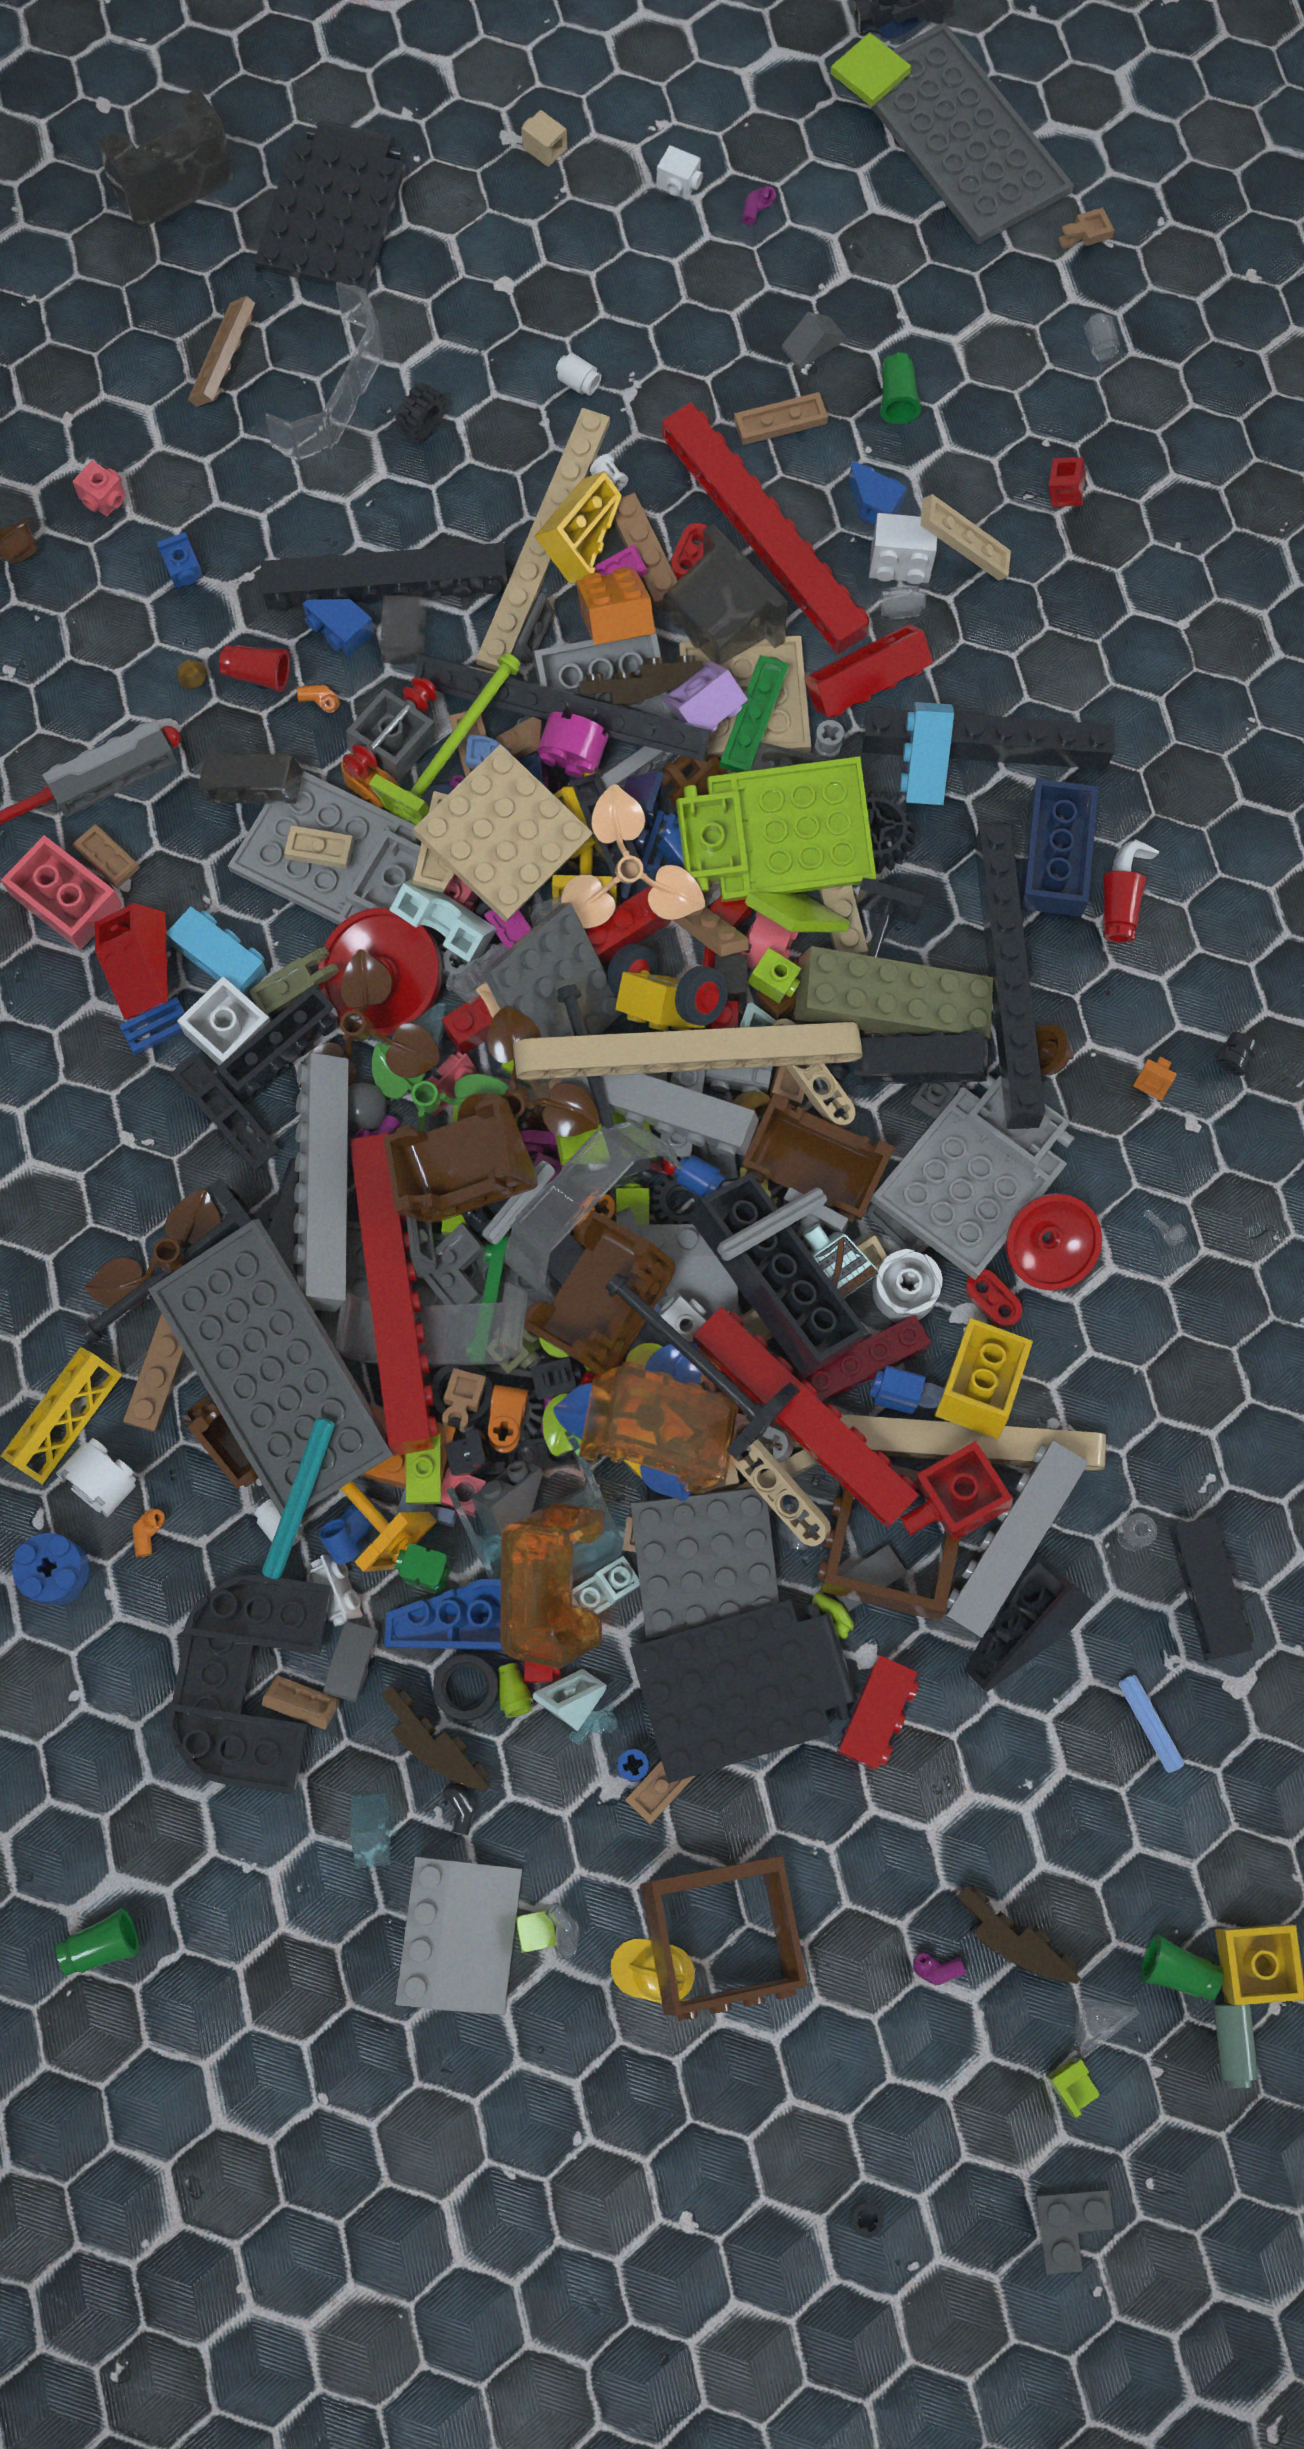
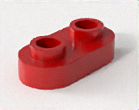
M694 523L685 528L671 558V568L677 579L690 581L699 575L712 547L713 535L708 526ZM700 541L702 544L695 545L693 542ZM687 565L690 569H682L681 567Z
M986 1269L982 1271L976 1280L969 1276L965 1284V1291L969 1299L997 1327L1009 1328L1015 1325L1022 1315V1305L993 1272ZM976 1284H984L987 1292H978ZM1001 1307L1008 1309L1009 1316L1002 1317L998 1309Z

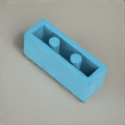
M914 702L913 712H908L906 731H911L910 743H904L903 762H908L907 773H901L900 792H904L906 803L944 804L954 710L951 704Z
M190 906L166 933L171 946L217 982L224 976L247 997L250 994L249 990L267 975L263 964L265 959L254 948L250 947L247 950L240 945V939L229 929L222 931L217 927L216 920L204 910L199 913Z

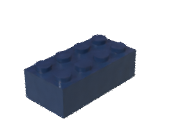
M1036 779L1029 801L1020 893L1021 909L1082 916L1089 900L1099 786Z

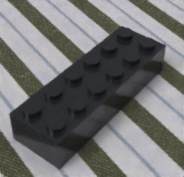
M749 1173L700 1199L688 1218L803 1378H806L853 1350L867 1335L868 1331L790 1225L729 1261L722 1259L717 1251L720 1242L778 1210L753 1174Z

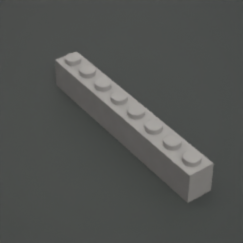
M310 1053L304 1064L299 1065L297 1071V1083H301V1093L297 1097L296 1111L301 1113L295 1135L296 1142H300V1152H298L295 1160V1171L299 1172V1183L295 1187L294 1200L299 1203V1213L296 1214L294 1219V1233H298V1244L295 1245L293 1252V1263L297 1264V1275L294 1279L313 1310L336 1312L346 1301L348 1058Z

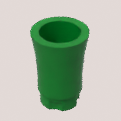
M897 352L894 355L887 356L883 363L880 415L886 422L905 424L915 420L920 415L922 408L917 394L915 370L912 360L909 359L908 354Z
M121 1908L105 1919L84 1930L68 1936V1939L59 1942L55 1947L56 1957L61 1970L66 1976L77 1972L83 1973L117 1960L137 1957L139 1955V1940L135 1926L129 1914Z
M1159 1934L1154 1935L1148 1943L1140 1968V1979L1144 1983L1164 1986L1210 2001L1216 1998L1224 1977L1222 1967L1211 1964L1210 1960L1175 1945Z

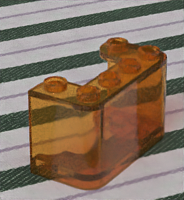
M624 1362L622 1366L608 1370L593 1379L578 1457L596 1461L598 1454H603L611 1457V1461L615 1463L622 1460L631 1461L678 1476V1483L685 1484L686 1491L700 1495L726 1484L731 1456L726 1449L733 1442L738 1406L722 1392L711 1393L703 1390V1386L692 1382L682 1383L673 1380V1376L663 1372L652 1373L643 1370V1366L638 1363Z
M552 1503L509 1524L502 1531L500 1641L504 1652L509 1657L563 1668L602 1644V1624L598 1614L592 1609L572 1605L573 1541L592 1543L600 1538L604 1529L603 1510Z

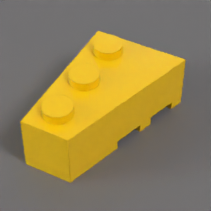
M605 471L582 479L534 536L569 584L576 583V580L583 579V576L594 573L595 568L593 565L597 554L602 552L604 546L602 543L606 529L611 527L622 496Z

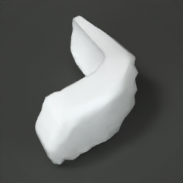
M1136 839L1125 843L1116 853L1111 872H1131L1133 857L1153 859L1159 854V851Z

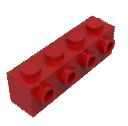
M908 624L804 677L815 711L827 718L837 717L843 714L846 708L854 704L867 702L871 699V695L881 690L894 688L898 681L921 674L925 667L933 664L923 630Z

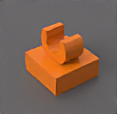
M1161 1056L1157 1063L1148 1059L1133 1086L1162 1101L1177 1075L1169 1070L1172 1062Z

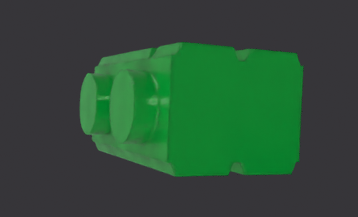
M413 1543L407 1546L406 1550H400L395 1563V1569H398L400 1577L406 1584L418 1588L423 1586L425 1590L436 1594L444 1592L452 1568L446 1554L432 1549L428 1552L427 1548Z

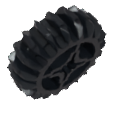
M871 790L868 792L866 804L874 864L879 875L882 873L883 866L891 872L895 867V863L902 865L905 862V856L912 854V846L916 844L917 840L914 834L917 831V823L912 822L914 819L913 812H906V802L897 805L896 795L888 800L885 799L886 794L884 791L880 793L879 797H875ZM872 824H873L874 830H875V831H878V832H877V834H879L878 841H877L876 834H873V833H872L873 830L871 831ZM893 838H900L893 846L882 850L884 843L891 842Z

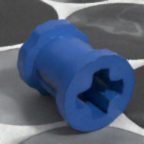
M636 1749L623 1752L618 1760V1771L621 1777L630 1782H638L643 1779L649 1768L646 1755ZM634 1756L636 1761L642 1760L643 1766L638 1768V1775L632 1776L631 1771H624L623 1766L628 1763V1757Z

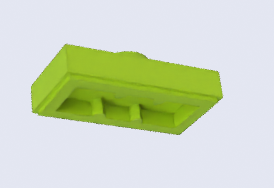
M438 1434V1437H432L434 1449L406 1454L407 1505L441 1504L440 1434Z

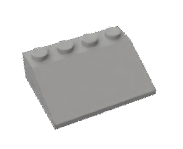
M656 628L655 634L594 645L592 640L532 651L538 684L579 694L578 682L585 681V675L603 674L604 680L616 679V673L634 672V677L639 678L638 665H645L646 658L661 657ZM667 692L637 702L618 704L672 718L671 710L661 699ZM609 693L580 694L610 702Z
M693 1224L638 1225L643 1238L652 1242L675 1262L674 1276L666 1288L668 1296L658 1301L660 1308L678 1292L688 1302L694 1298L707 1311L703 1315L706 1320L720 1307L727 1313L732 1310L738 1315V1286ZM688 1319L681 1320L680 1324H685Z
M415 1857L395 2005L497 2015L505 2014L522 1869Z

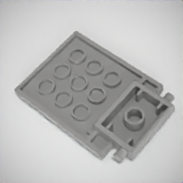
M290 764L230 861L228 868L229 871L340 925L348 917L363 910L391 908L403 883L413 879L420 849L418 845L420 840L412 834V830L416 825ZM291 825L352 835L354 843L348 869L286 859L284 852Z
M988 1073L987 1081L979 1082V1084L988 1089L984 1096L979 1099L963 1087L871 1199L872 1203L974 1280L978 1278L1005 1244L1009 1226L1017 1212L1031 1200L1042 1196L1067 1165L1066 1162L1052 1153L1050 1149L1057 1141L1068 1148L1075 1139L1065 1131L1070 1122L1045 1103V1114L1039 1128L1007 1129L1001 1075L996 1080Z

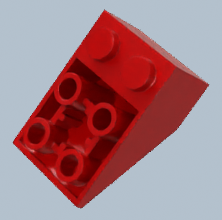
M132 903L95 922V953L123 1018L126 1020L168 1002L165 912Z

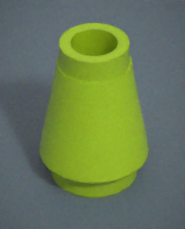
M511 1663L499 1667L497 1671L500 1710L505 1712L507 1718L518 1717L531 1712V1703L534 1700L520 1670H518L517 1664Z

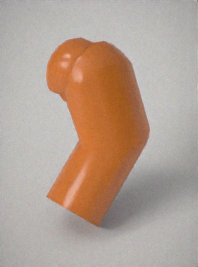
M297 686L299 702L314 701L324 711L329 713L335 712L340 704L339 698L328 686Z
M147 1510L133 1525L135 1557L153 1555L151 1537L165 1522V1514L162 1510Z

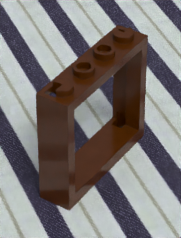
M895 1465L890 1466L899 1476L904 1474L915 1483L917 1489L920 1490L917 1485V1474L920 1473L919 1471ZM843 1487L841 1497L835 1496L831 1515L837 1517L835 1527L831 1528L830 1534L824 1542V1547L830 1548L827 1560L821 1559L817 1579L823 1580L820 1591L940 1622L946 1612L960 1538L952 1542L944 1529L931 1598L836 1575L853 1496Z
M783 1856L640 1883L664 2015L676 2016L677 2021L698 2018V2010L710 2008L711 2014L722 2013L732 2010L731 2003L743 2001L744 2007L765 2003L764 1996L775 1994L776 1999L789 1998L796 1995L795 1989L808 1986ZM764 1874L783 1978L680 2000L661 1895Z

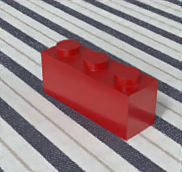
M879 1655L873 1664L836 1753L872 1770H876L879 1764L885 1766L893 1748L888 1745L893 1732L897 1734L900 1732L906 1718V1714L901 1713L906 1700L912 1702L920 1683L914 1681L918 1672Z

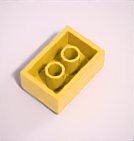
M970 1318L961 1338L935 1416L999 1440L1009 1418L1033 1341Z

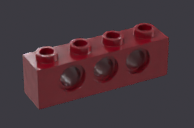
M913 1315L860 1342L853 1350L808 1377L803 1378L801 1374H798L797 1379L800 1382L802 1380L809 1382L818 1393L816 1397L823 1404H826L872 1380L876 1376L877 1370L884 1371L886 1365L896 1368L927 1352L931 1342L916 1315Z

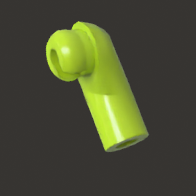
M818 1592L814 1596L811 1605L817 1603L819 1611L824 1614H831L835 1621L834 1625L838 1638L846 1639L849 1631H853L854 1622L843 1604Z

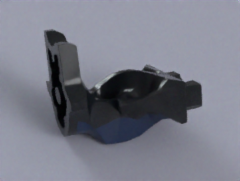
M851 0L858 32L876 31L884 38L903 35L911 31L923 20L938 24L941 22L940 13L954 9L953 0Z

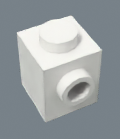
M669 145L657 166V187L671 195L688 200L693 189L697 190L703 178V173L700 172L701 158Z

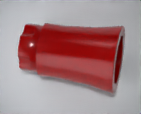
M225 645L219 659L220 673L224 676H230L235 680L258 684L282 692L289 677L290 655L287 649Z
M1130 871L1108 872L1102 876L1104 889L1103 937L1107 941L1114 943H1129L1135 940V930L1138 928L1140 905L1147 878L1142 874Z

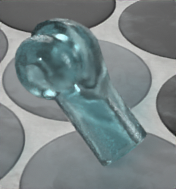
M591 1711L579 1731L573 1728L567 1738L579 1747H582L591 1733L614 1732L618 1726V1720L611 1711Z

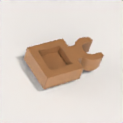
M453 1368L444 1396V1404L451 1405V1407L447 1408L443 1413V1427H448L451 1418L459 1417L461 1419L460 1431H466L469 1425L467 1410L477 1412L486 1385V1376Z

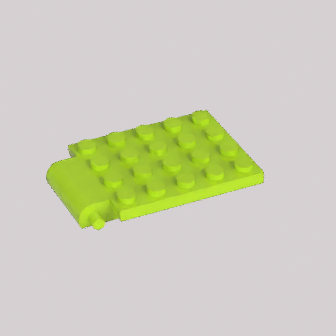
M860 756L709 776L707 778L708 795L697 796L696 786L690 785L684 787L685 798H678L676 800L684 870L690 873L696 880L702 893L709 892L708 882L719 881L722 902L744 900L749 892L790 894L859 885L863 877L876 881Z

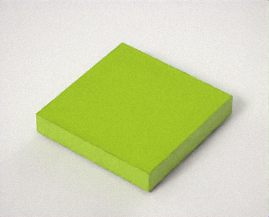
M868 33L831 66L830 74L873 107L911 73V65L874 35Z

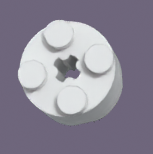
M903 1249L890 1254L884 1259L878 1269L879 1274L875 1276L872 1286L873 1298L879 1310L891 1321L901 1322L913 1315H916L917 1319L920 1320L932 1310L940 1296L943 1279L940 1268L931 1257L915 1252V1250ZM903 1281L906 1285H913L911 1291H909L907 1288L903 1289L901 1287Z
M92 1438L89 1443L84 1442L56 1474L63 1482L68 1479L73 1484L71 1490L97 1512L100 1513L102 1511L105 1517H109L136 1487L134 1484L136 1478L132 1475L134 1472L124 1462L118 1459L114 1463L106 1454L108 1450Z

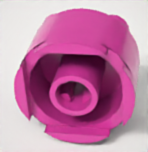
M563 712L550 713L537 750L542 763L549 766H555L556 764L566 768L565 773L575 778H582L584 773H595L609 736L608 733L602 734L603 727L582 716L572 714L571 719L561 718Z

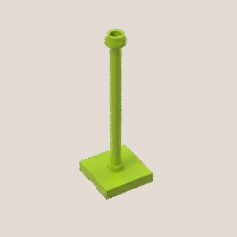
M505 653L504 656L498 658L497 662L500 667L410 791L404 790L375 774L369 785L387 812L414 825H417L428 815L429 807L420 798L509 674L516 675L518 673L520 662L516 657Z

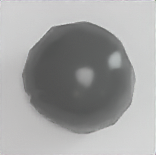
M368 1082L349 1085L348 1130L355 1133L361 1129L368 1131L377 1130L386 1117V1096L377 1085Z

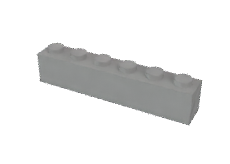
M645 1074L600 1076L612 1116L614 1113L626 1116V1121L637 1126H643L644 1123L656 1126V1131L667 1136H673L674 1133L686 1136V1141L703 1147L705 1143L716 1146L718 1152L730 1157H734L735 1153L742 1156L746 1155L759 1121L754 1110ZM587 1077L561 1079L560 1083L569 1082L582 1087L593 1099Z
M1054 1440L1050 1441L1048 1446L1044 1443L1041 1444L1032 1459L1037 1463L1030 1475L1024 1472L1015 1487L1019 1494L1014 1500L1012 1508L997 1516V1519L1002 1522L994 1533L991 1530L987 1532L979 1546L984 1550L977 1562L971 1559L962 1574L966 1581L960 1591L954 1588L948 1597L947 1608L949 1609L946 1615L980 1637L984 1636L1089 1463Z

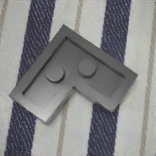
M461 1223L435 1248L437 1269L423 1277L450 1312L459 1318L483 1296L465 1274L464 1270L486 1249L468 1225Z
M1106 2188L1036 2194L1044 2273L1057 2274L1082 2271L1078 2232L1114 2229L1109 2190Z

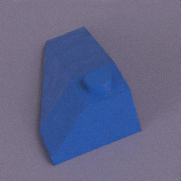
M479 1579L471 1582L470 1585L456 1590L451 1589L439 1596L420 1600L386 1612L384 1647L525 1651L527 1614L516 1580Z

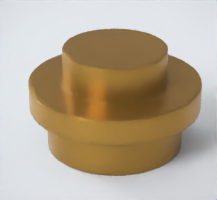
M193 659L185 660L177 669L178 682L187 690L197 688L204 682L207 669L199 661Z

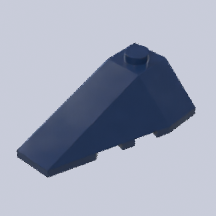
M661 772L627 777L624 788L620 787L639 803L644 812V828L640 835L632 840L640 861H642L657 812L660 810L663 801L664 773ZM620 881L621 904L632 897L637 881L631 884Z

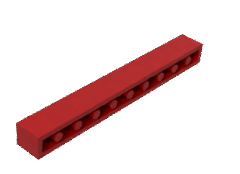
M690 402L662 420V438L835 653L839 655L867 637L869 618L862 607L857 608L851 600L847 588L842 584L839 585L833 578L830 567L825 562L821 563L815 556L812 545L807 540L803 541L797 534L794 523L789 518L785 519L780 513L779 506L774 498L771 496L767 497L763 492L757 477L754 475L750 476L745 470L739 455L736 453L732 454L728 449L722 434L718 431L715 433L711 428L705 413L701 410L698 411Z
M385 1133L349 1139L388 1444L392 1451L397 1452L393 1456L434 1449L432 1437H438V1428L435 1416H429L428 1406L434 1405L431 1384L425 1385L424 1374L430 1373L427 1354H421L420 1343L425 1342L422 1322L417 1323L415 1313L421 1311L419 1294L418 1292H412L411 1282L417 1281V1276L413 1263L408 1262L407 1252H410L409 1234L404 1232L403 1222H407V1218L405 1215L395 1212L383 1138L389 1134Z

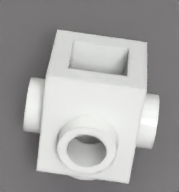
M678 1292L658 1312L688 1342H693V1334L707 1321L703 1317L707 1311L694 1298L688 1302ZM688 1319L685 1324H680L681 1320Z

